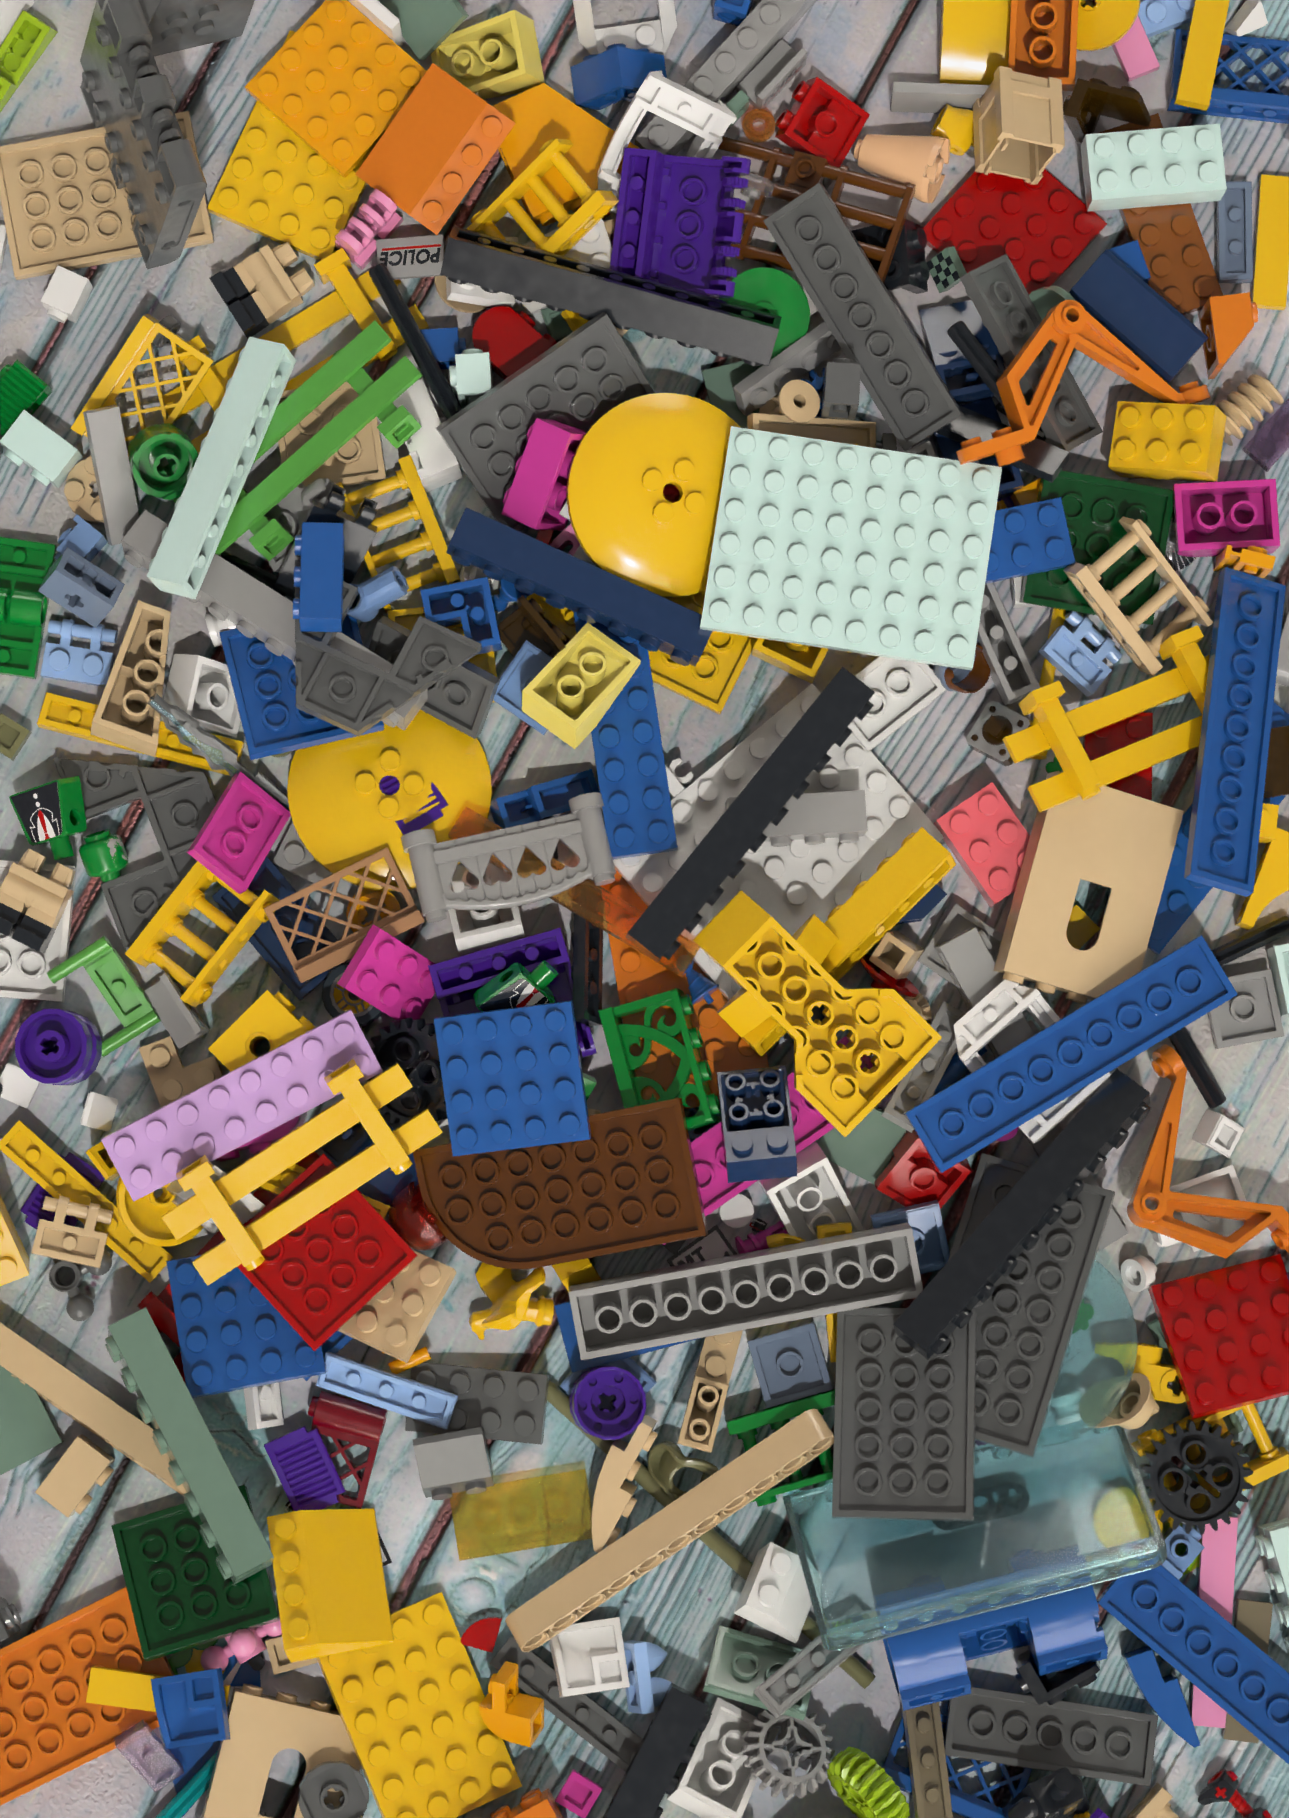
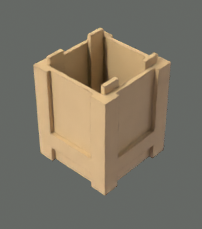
M1003 66L997 68L994 73V80L982 98H977L973 104L976 172L984 173L985 175L991 172L1019 178L1032 185L1039 183L1046 166L1051 162L1056 153H1060L1065 146L1061 79L1053 77L1047 79L1012 71V68Z

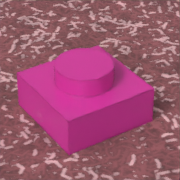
M573 1769L555 1798V1802L581 1818H586L603 1787Z

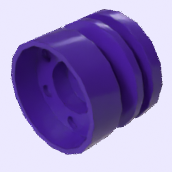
M597 1366L583 1372L573 1383L569 1395V1410L575 1424L586 1434L603 1440L621 1439L631 1434L642 1422L646 1411V1394L640 1381L629 1371L615 1366ZM601 1394L613 1396L614 1399L610 1402L613 1408L610 1411L606 1408H598V1405L601 1403L599 1398Z

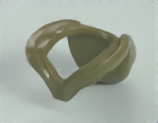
M664 1441L655 1445L648 1457L650 1475L673 1501L686 1493V1491L678 1489L673 1482L674 1475L680 1468L691 1467L703 1472L700 1483L718 1471L717 1466L706 1460L685 1457L679 1446L671 1441Z

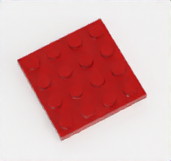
M1046 169L1042 172L1043 177L1037 185H1032L1019 178L991 172L985 175L975 171L922 229L926 233L927 245L937 254L945 248L954 246L967 273L1007 254L1026 291L1030 294L1044 286H1053L1104 230L1107 223L1094 211L1087 212L1086 204Z
M323 1153L244 1227L337 1167ZM355 1189L263 1249L261 1254L265 1261L257 1268L247 1271L242 1264L237 1267L313 1351H316L418 1255L363 1195Z
M1281 1254L1150 1286L1148 1291L1192 1419L1289 1395V1281Z

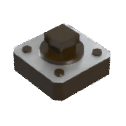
M991 701L985 706L967 735L966 741L971 749L1006 767L1012 765L1013 760L1002 739L1033 725L1023 715L995 701Z

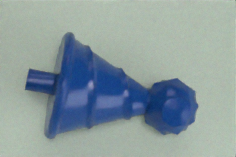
M502 579L500 581V594L492 596L494 610L497 612L504 611L509 602L517 601L521 595L527 599L529 595L518 591L513 583Z
M680 956L676 960V968L679 972L686 973L692 1004L694 1005L703 999L706 1000L708 1005L711 1004L714 1000L710 995L719 988V984L703 976L702 973L693 970L694 961L690 956Z

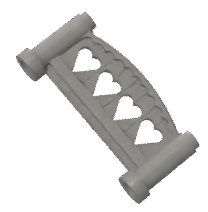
M592 792L573 797L568 801L571 814L455 840L437 843L433 829L416 830L403 835L401 842L404 852L409 853L423 917H426L428 923H434L446 919V912L450 909L495 910L522 906L557 895L590 878L594 880L596 886L614 882L616 870L601 812L602 807H604L601 793ZM559 840L578 856L580 862L576 867H568L566 865L562 870H554L551 867V861ZM525 848H528L545 864L546 871L543 874L536 875L532 873L527 878H522L518 875L517 869ZM492 855L512 872L513 876L510 881L502 882L498 880L494 885H487L484 882L483 878ZM459 862L478 879L479 885L473 890L464 888L459 893H455L450 889V883Z

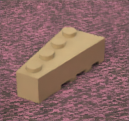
M138 600L94 715L91 735L153 757L156 756L160 714L147 703L150 698H154L155 693L162 698L170 611Z

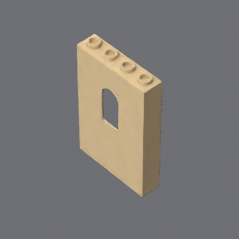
M1056 771L1047 773L1046 779L1063 772ZM1107 786L1101 787L1100 793L1084 801L1079 796L1040 813L1037 809L993 970L1003 973V980L1016 982L1019 985H1023V981L1026 980L1035 983L1034 989L1037 988L1038 991L1054 994L1055 990L1067 993L1066 999L1086 1004L1087 999L1094 1000L1141 971L1184 811ZM1080 879L1111 888L1097 941L1087 950L1075 949L1070 945L1066 936Z
M243 1684L242 1689L234 1687L227 1713L231 1739L220 1741L201 1818H272L259 1815L272 1760L283 1749H295L304 1756L306 1760L304 1778L313 1767L327 1761H345L360 1772V1762L339 1711L330 1710L331 1704L320 1700L311 1699L310 1705L296 1702L298 1696L278 1691L276 1697L262 1694L264 1688L251 1684ZM333 1788L327 1790L328 1796L324 1798L325 1804L332 1803L334 1807L340 1805L339 1798L343 1796V1792L341 1790L335 1791ZM297 1802L294 1818H304Z

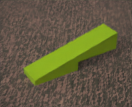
M25 10L21 12L0 47V112L58 33V31Z

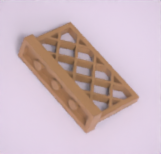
M387 847L263 908L300 983L353 958L372 925L381 928L395 937L425 922ZM383 857L390 869L385 883L367 877L371 863ZM365 867L362 875L353 873L354 871ZM350 875L361 879L355 898L336 893L340 878ZM392 876L394 877L398 888L390 885ZM365 881L384 887L377 906L359 900ZM334 882L331 891L322 888V887H324V886H326V885H328V884ZM388 888L401 892L407 906L396 912L382 908ZM316 890L330 894L324 914L305 908L309 894ZM334 896L353 902L347 922L328 915ZM303 897L301 906L292 903ZM357 904L376 910L371 924L361 927L351 923ZM286 905L299 909L293 929L279 925L273 911ZM303 911L322 917L316 937L297 931ZM380 911L390 914L378 920ZM326 919L345 925L341 939L330 942L320 938ZM349 927L358 929L357 931L347 935ZM282 930L291 932L289 941H287ZM296 934L314 940L310 954L299 960L296 959L291 949ZM319 942L327 944V946L316 951Z

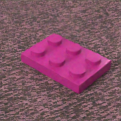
M239 772L232 777L187 853L234 891L241 894L249 887L291 816L290 811L246 775Z
M372 925L337 984L396 1021L410 1017L416 1020L420 1019L435 994V988L428 966L435 963L381 928Z

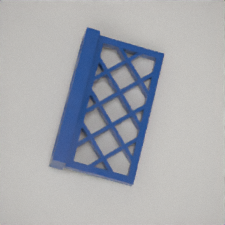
M1176 29L1171 89L1167 111L1289 124V95H1284L1277 87L1286 79H1289V67L1279 57L1283 53L1289 52V41L1223 34L1221 45H1228L1235 54L1226 61H1223L1220 57L1218 58L1215 76L1222 71L1233 84L1227 88H1218L1213 84L1209 108L1207 111L1174 104L1182 67L1180 63L1181 60L1183 61L1185 52L1182 49V40L1187 41L1189 31ZM1252 48L1261 49L1268 58L1256 65L1246 53ZM1239 58L1250 69L1241 78L1228 67ZM1271 62L1283 72V75L1273 82L1262 71ZM1256 75L1266 87L1260 92L1251 91L1244 82Z
M902 1714L882 1768L892 1777V1780L900 1787L901 1791L913 1795L909 1767L905 1768L893 1763L898 1748L907 1745L906 1741L901 1742L905 1732ZM940 1714L941 1723H944L942 1729H944L947 1716ZM946 1756L947 1769L950 1773L948 1780H953L955 1788L949 1786L952 1812L965 1818H1006L1002 1808L995 1806L989 1791L1007 1784L1013 1800L1026 1787L1032 1771L1031 1768L1023 1767L1022 1773L1009 1777L1005 1765L998 1763L1005 1780L987 1787L980 1768L992 1762L984 1761L977 1764L976 1760L970 1759L973 1766L955 1774L948 1756ZM975 1770L983 1790L969 1795L962 1791L957 1778ZM1019 1779L1017 1787L1015 1789L1012 1784V1781ZM985 1794L988 1802L976 1797Z

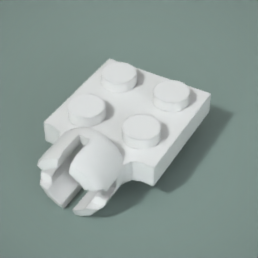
M1233 1165L1170 1187L1172 1192L1246 1201ZM1178 1211L1173 1213L1175 1219L1226 1237L1244 1225V1222L1240 1220ZM1157 1232L1151 1234L1159 1247H1168L1181 1242ZM1187 1244L1191 1253L1202 1250Z

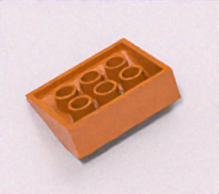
M432 63L355 175L372 188L384 193L396 206L438 235L516 123Z

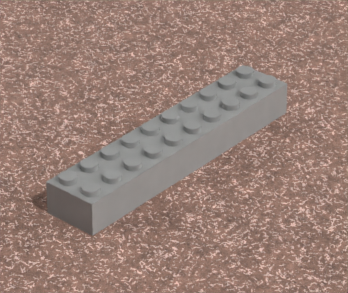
M908 1222L568 1286L581 1360L917 1298L923 1291L913 1231Z

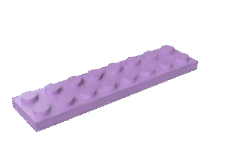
M350 1009L105 1136L101 1141L134 1202L176 1180V1173L202 1156L206 1155L211 1162L341 1094L339 1092L334 1095L324 1077L354 1059L364 1075L359 1079L360 1083L382 1073L383 1070Z

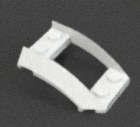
M573 0L578 41L590 55L600 54L606 51V47L612 44H625L626 48L630 49L645 48L649 49L650 53L666 55L673 34L677 29L674 0H657L659 20L596 30L594 28L591 0Z
M662 70L649 72L625 111L609 143L597 173L598 190L612 191L618 199L621 174L617 173V169L624 155V148L628 147L647 110L696 134L685 156L712 159L722 143V137L730 124H734L736 121V115L720 99L715 103L663 77ZM618 203L611 209V211L617 213Z
M1004 980L953 1025L959 1058L971 1073L986 1064L977 1052L1025 1009L1042 1030L1060 1020L1059 1016L1045 1001L1037 988L1032 989L1021 986L1016 982ZM1105 1074L1022 1124L1019 1128L1035 1144L1044 1138L1053 1127L1090 1094L1098 1090L1111 1074Z

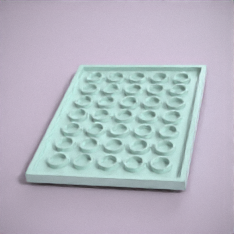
M731 426L700 629L972 670L1002 467L971 462L960 465L958 460Z

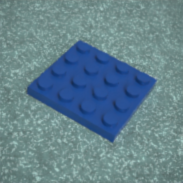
M347 614L342 622L341 633L363 646L357 620ZM238 629L219 632L250 760L356 737V735L296 708L295 665L291 659L283 654L281 656L273 654L265 647L264 642L256 637L248 638ZM380 721L361 735L383 731V722Z
M573 1000L434 1019L453 1156L591 1139Z
M201 1255L166 1261L185 1382L192 1398L326 1374L322 1345L316 1351H313L238 1267L207 1286L192 1264V1261Z

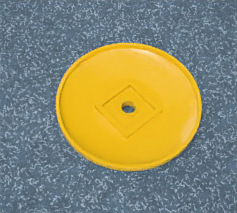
M654 393L635 397L619 404L600 417L591 426L578 445L571 462L567 481V505L575 535L584 552L598 568L662 597H683L706 590L731 426L740 427L731 417L714 405L692 396L677 393ZM666 484H673L678 488L680 496L677 502L672 503L664 498L663 488Z
M421 709L405 731L397 726L390 727L383 723V731L296 750L291 762L287 785L290 815L295 830L307 851L332 874L387 847L407 889L416 888L409 853H405L401 842L403 834L395 821L403 820L406 824L439 804L437 802L420 810L423 806L436 799L435 795L429 797L433 793L431 783L438 788L448 806L441 809L443 817L422 829H433L437 843L483 833L491 806L492 785L489 765L481 744L477 738L474 739ZM385 776H394L400 783L399 790L393 795H386L379 788V783ZM384 857L371 863L367 874L368 878L383 883L386 882L390 869ZM365 867L358 869L353 873L362 875ZM350 875L340 878L359 886L361 880ZM392 876L390 885L398 888L396 881ZM365 881L363 888L381 891L384 888Z

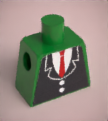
M79 776L57 779L9 796L30 845L36 846L50 843L54 861L75 856L69 837L85 832L87 828Z
M545 960L532 972H529L524 966L516 962L473 994L476 1007L484 1012L554 1003L553 993L547 985L558 973Z

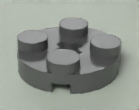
M327 1761L318 1764L306 1774L299 1785L298 1804L304 1818H363L369 1802L367 1783L362 1774L345 1761ZM331 1788L335 1791L341 1790L343 1792V1796L339 1798L341 1804L336 1807L332 1803L325 1804L324 1798L328 1796L327 1790Z

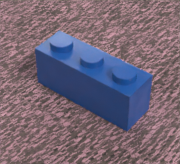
M302 522V535H295V555L301 556V567L294 566V587H300V598H293V619H299L301 632H342L345 541L343 523Z

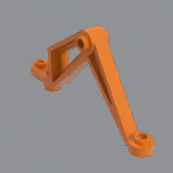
M1064 300L1048 311L1045 318L996 382L1010 427L991 433L993 439L984 442L981 441L980 436L960 443L962 449L956 453L960 465L995 455L999 467L1024 459L1025 456L1021 446L1035 440L1074 348L1163 403L1196 404L1211 397L1207 385L1199 386L1198 380L1178 387L1180 391L1178 393L1091 316L1079 302ZM1051 340L1055 343V347L1031 401L1027 405L1019 381L1047 342Z
M1167 1044L1162 1045L1152 1053L1153 1061L1151 1064L1154 1071L1161 1078L1166 1077L1172 1083L1133 1194L1127 1206L1129 1219L1138 1227L1152 1230L1225 1259L1268 1227L1272 1232L1271 1238L1280 1249H1285L1289 1254V1213L1283 1206L1170 1191L1187 1068L1181 1057L1171 1046ZM1178 1211L1240 1220L1244 1222V1225L1226 1237L1175 1219L1173 1213Z

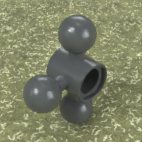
M105 1249L100 1269L53 1259L55 1264L49 1272L50 1284L54 1289L68 1293L70 1299L67 1302L66 1310L70 1318L75 1321H85L94 1312L92 1299L85 1294H81L78 1287L82 1284L85 1274L91 1273L100 1276L110 1270L112 1257ZM63 1266H69L75 1272V1280L70 1286L63 1285L58 1279V1272Z

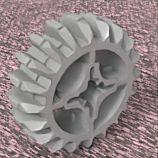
M762 1710L758 1714V1720L753 1719L748 1724L751 1731H746L742 1738L748 1744L741 1748V1753L750 1757L743 1762V1767H753L754 1771L749 1775V1780H755L759 1777L762 1780L759 1790L763 1791L770 1786L772 1787V1797H777L782 1791L785 1800H790L794 1793L801 1799L807 1795V1791L810 1793L819 1789L818 1783L823 1784L826 1782L828 1776L825 1772H827L831 1763L828 1759L835 1755L836 1750L826 1747V1745L833 1741V1736H823L822 1731L825 1730L826 1723H821L819 1726L814 1723L817 1713H812L808 1717L805 1716L804 1720L783 1714L776 1719L770 1711ZM781 1726L778 1741L764 1744L767 1731ZM798 1732L806 1739L807 1742H804L800 1739V1737L798 1736ZM812 1759L809 1772L806 1775L795 1777L798 1762ZM769 1761L776 1764L778 1771L771 1766Z

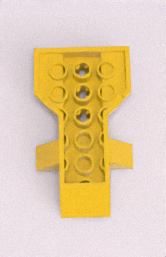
M740 890L692 939L741 987L717 1014L740 1037H744L771 1016L794 1039V1088L842 1136L846 1137L942 1037L892 988L844 989L821 966L839 938L815 914L791 936L770 914ZM823 1005L825 1009L822 1011V1014L825 1018L822 1021L815 1019L813 1022L811 1020L813 1016L812 1008L814 1006L820 1008ZM848 1029L849 1033L846 1036L849 1040L848 1044L840 1043L837 1046L835 1043L838 1039L836 1033L839 1030L844 1032ZM872 1053L873 1057L870 1061L873 1067L871 1069L864 1067L861 1070L862 1061L860 1058L863 1055L869 1056Z

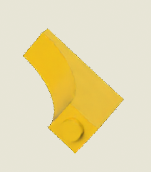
M1280 828L1276 830V839L1266 843L1255 872L1254 891L1251 895L1245 897L1235 925L1246 930L1254 927L1261 912L1273 899L1289 891V832Z

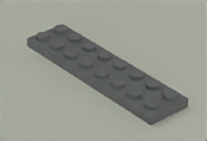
M822 183L816 184L763 220L846 357L854 360L855 364H861L860 380L904 451L913 448L964 415Z

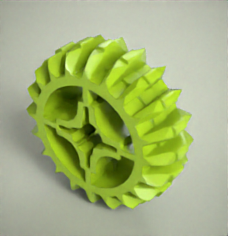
M848 1746L831 1760L829 1769H827L828 1779L831 1782V1786L836 1790L837 1796L842 1799L844 1805L851 1810L852 1814H855L858 1818H908L910 1816L909 1804L906 1802V1797L901 1793L900 1787L894 1783L892 1777L885 1772L884 1768L880 1767L876 1760L871 1759L866 1752Z

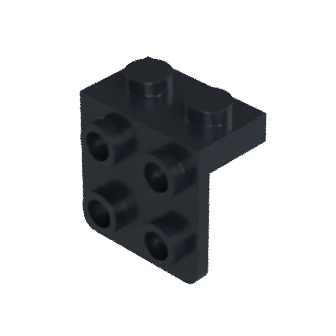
M907 219L905 220L884 285L888 291L902 288L915 294L928 292L927 280L929 279L930 272L925 260L926 233L922 229L923 226ZM875 225L852 230L857 241L883 248L887 247L892 232L890 229ZM868 258L878 273L881 261Z
M1027 1650L1018 1657L1017 1674L1015 1677L1025 1694L1031 1691L1038 1705L1045 1702L1053 1705L1067 1696L1065 1691L1071 1687L1078 1685L1079 1688H1083L1098 1678L1096 1673L1100 1671V1661L1065 1669L1048 1679L1046 1674L1039 1676L1031 1653Z

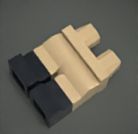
M288 242L278 245L273 249H270L267 244L259 249V252L248 256L236 266L224 273L220 271L209 278L247 339L288 313L293 307L296 308L304 303L301 297L315 286L305 268L290 277L287 276L284 268L298 260Z
M28 848L18 864L12 863L9 873L0 887V933L38 952L45 953L65 911L68 900H70L74 892L69 888L73 882L75 871L57 862L48 879L39 874L47 857Z

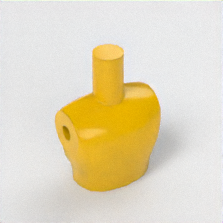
M946 104L939 113L930 134L949 139L951 145L950 153L958 156L964 155L970 146L974 147L973 111Z

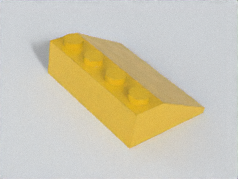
M374 1508L299 1510L268 1516L267 1525L271 1552L274 1556L272 1563L283 1646L290 1662L394 1643Z

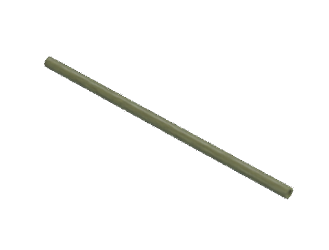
M549 1379L547 1401L607 1455L615 1440H603L586 1434L575 1424L569 1410V1397ZM641 1464L634 1480L664 1507L672 1503L673 1500L652 1478L648 1468ZM714 1528L699 1537L706 1546L745 1581L747 1580L753 1564ZM807 1615L801 1632L813 1641L825 1629ZM853 1655L839 1666L864 1689L876 1677Z

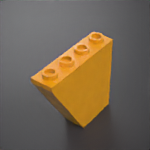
M545 83L493 105L495 109L516 123L498 148L512 181L540 155L539 150L547 141L556 138L567 139L573 143V146L564 154L565 158L592 191L598 190L597 173L615 133L614 130ZM629 142L627 147L640 149L631 142ZM623 157L617 169L619 174L622 173ZM553 165L540 179L567 212L572 210L575 213L576 209L581 205L582 199ZM532 189L521 198L527 214L536 225L548 226L557 221Z

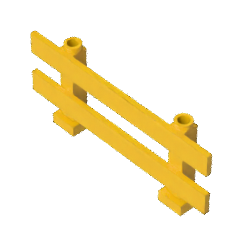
M343 247L314 264L316 274L323 285L330 281L336 291L259 337V339L285 344L288 350L292 351L349 315L353 317L361 332L375 320L392 341L368 361L363 368L378 359L385 361L398 352L397 348L405 343L393 318L382 324L369 303L379 298L380 294L369 275V271L354 279L348 271L352 266ZM400 279L394 280L396 286L401 284ZM415 304L411 306L409 310L419 329H429V325ZM199 335L187 341L206 355H209ZM180 346L177 348L178 353L186 352V350H184ZM243 348L209 368L175 421L206 402L209 403L215 412L222 402L226 392V384L233 376L238 364L239 354ZM333 354L288 381L284 391L299 388L332 358ZM193 355L179 357L182 371L187 368L191 375L197 374L204 364ZM193 379L185 382L186 390ZM180 386L163 396L165 405L179 402L182 397ZM175 407L166 409L169 416ZM209 430L191 440L198 454L200 453L202 440L207 437Z
M1198 625L1171 635L1160 645V650L1158 651L1163 660L1172 657L1177 666L1175 669L1066 713L1059 701V698L1065 693L1060 681L1031 691L1018 703L1024 716L1034 713L1038 724L1002 739L1014 764L1052 749L1063 770V773L1027 788L1039 813L1081 796L1083 801L1100 793V788L1199 747L1210 654L1204 657L1197 645L1204 637ZM1187 693H1191L1202 714L1201 716L1092 761L1089 760L1079 740V737Z
M354 1059L324 1077L327 1085L334 1095L341 1092L344 1098L216 1181L211 1177L215 1171L206 1155L176 1173L177 1181L186 1192L192 1188L195 1193L161 1216L176 1240L212 1218L226 1239L192 1261V1264L207 1286L240 1264L247 1271L257 1268L265 1261L261 1254L263 1249L389 1167L395 1175L404 1172L413 1164L408 1155L443 1133L428 1109L391 1131L378 1109L413 1087L398 1063L364 1085H361L359 1081L364 1075ZM358 1122H361L374 1142L372 1145L244 1227L230 1205Z

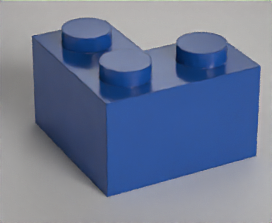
M625 44L609 45L606 47V51L600 54L585 56L583 62L570 67L575 104L579 107L601 110L621 100L631 102L649 72L662 70L663 77L667 78L664 55L650 53V50L645 48H626Z
M488 577L420 590L426 619L443 627L462 624L464 636L482 644V649L478 654L503 650Z

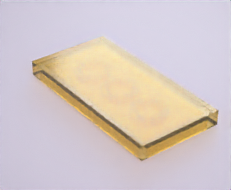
M585 1468L494 1483V1486L486 1487L487 1490L482 1493L467 1494L466 1491L452 1493V1497H450L459 1561L592 1539V1508Z

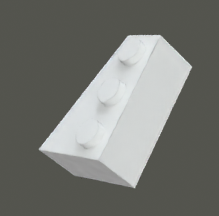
M423 379L417 380L392 403L397 408L403 405L422 426L405 441V444L412 457L424 490L427 493L463 477L460 470L461 466L457 462L455 455L448 448L436 427L446 421V418L444 416L439 419L435 409L438 403L429 387L426 388Z

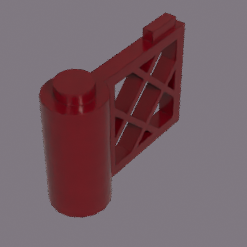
M321 1391L319 1397H312L309 1406L308 1416L313 1417L311 1430L317 1428L319 1434L331 1437L338 1449L329 1454L330 1458L341 1453L350 1468L349 1471L339 1476L340 1479L343 1480L353 1474L360 1485L357 1498L341 1493L337 1495L340 1500L338 1503L362 1509L388 1410L369 1403ZM340 1440H344L349 1443L343 1446ZM355 1444L370 1447L367 1461L355 1467L346 1450ZM365 1467L363 1478H361L358 1471Z

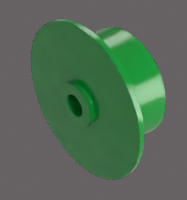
M766 267L746 270L731 280L736 283L734 297L719 298L723 301L782 317L771 359L805 336L808 331L810 307L807 297L797 281L780 270Z

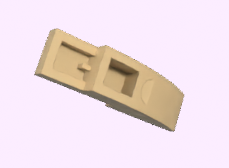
M743 1330L705 1337L677 1444L709 1453L712 1452Z
M646 1414L629 1443L622 1439H616L613 1442L600 1471L592 1507L593 1549L596 1553L602 1551L605 1545L609 1546L616 1541L621 1532V1529L616 1527L621 1516L628 1518L638 1501L632 1497L637 1487L626 1481V1479L631 1482L633 1481L642 1464L636 1459L642 1449L647 1452L650 1450L658 1433L652 1431L657 1420Z

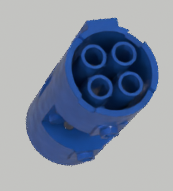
M1073 1546L1045 1554L1043 1552L1034 1553L1031 1550L1017 1553L1013 1556L1014 1559L1008 1560L1012 1590L1011 1588H1001L993 1591L991 1597L979 1600L975 1596L966 1597L959 1600L955 1606L950 1604L941 1577L933 1579L931 1576L921 1577L914 1580L912 1585H908L907 1589L874 1597L876 1614L887 1659L903 1711L971 1694V1682L966 1661L1028 1645L1039 1676L1107 1659L1108 1647L1105 1641L1104 1630L1102 1627H1098L1100 1622L1099 1607L1084 1558H1078V1554H1080L1079 1547Z

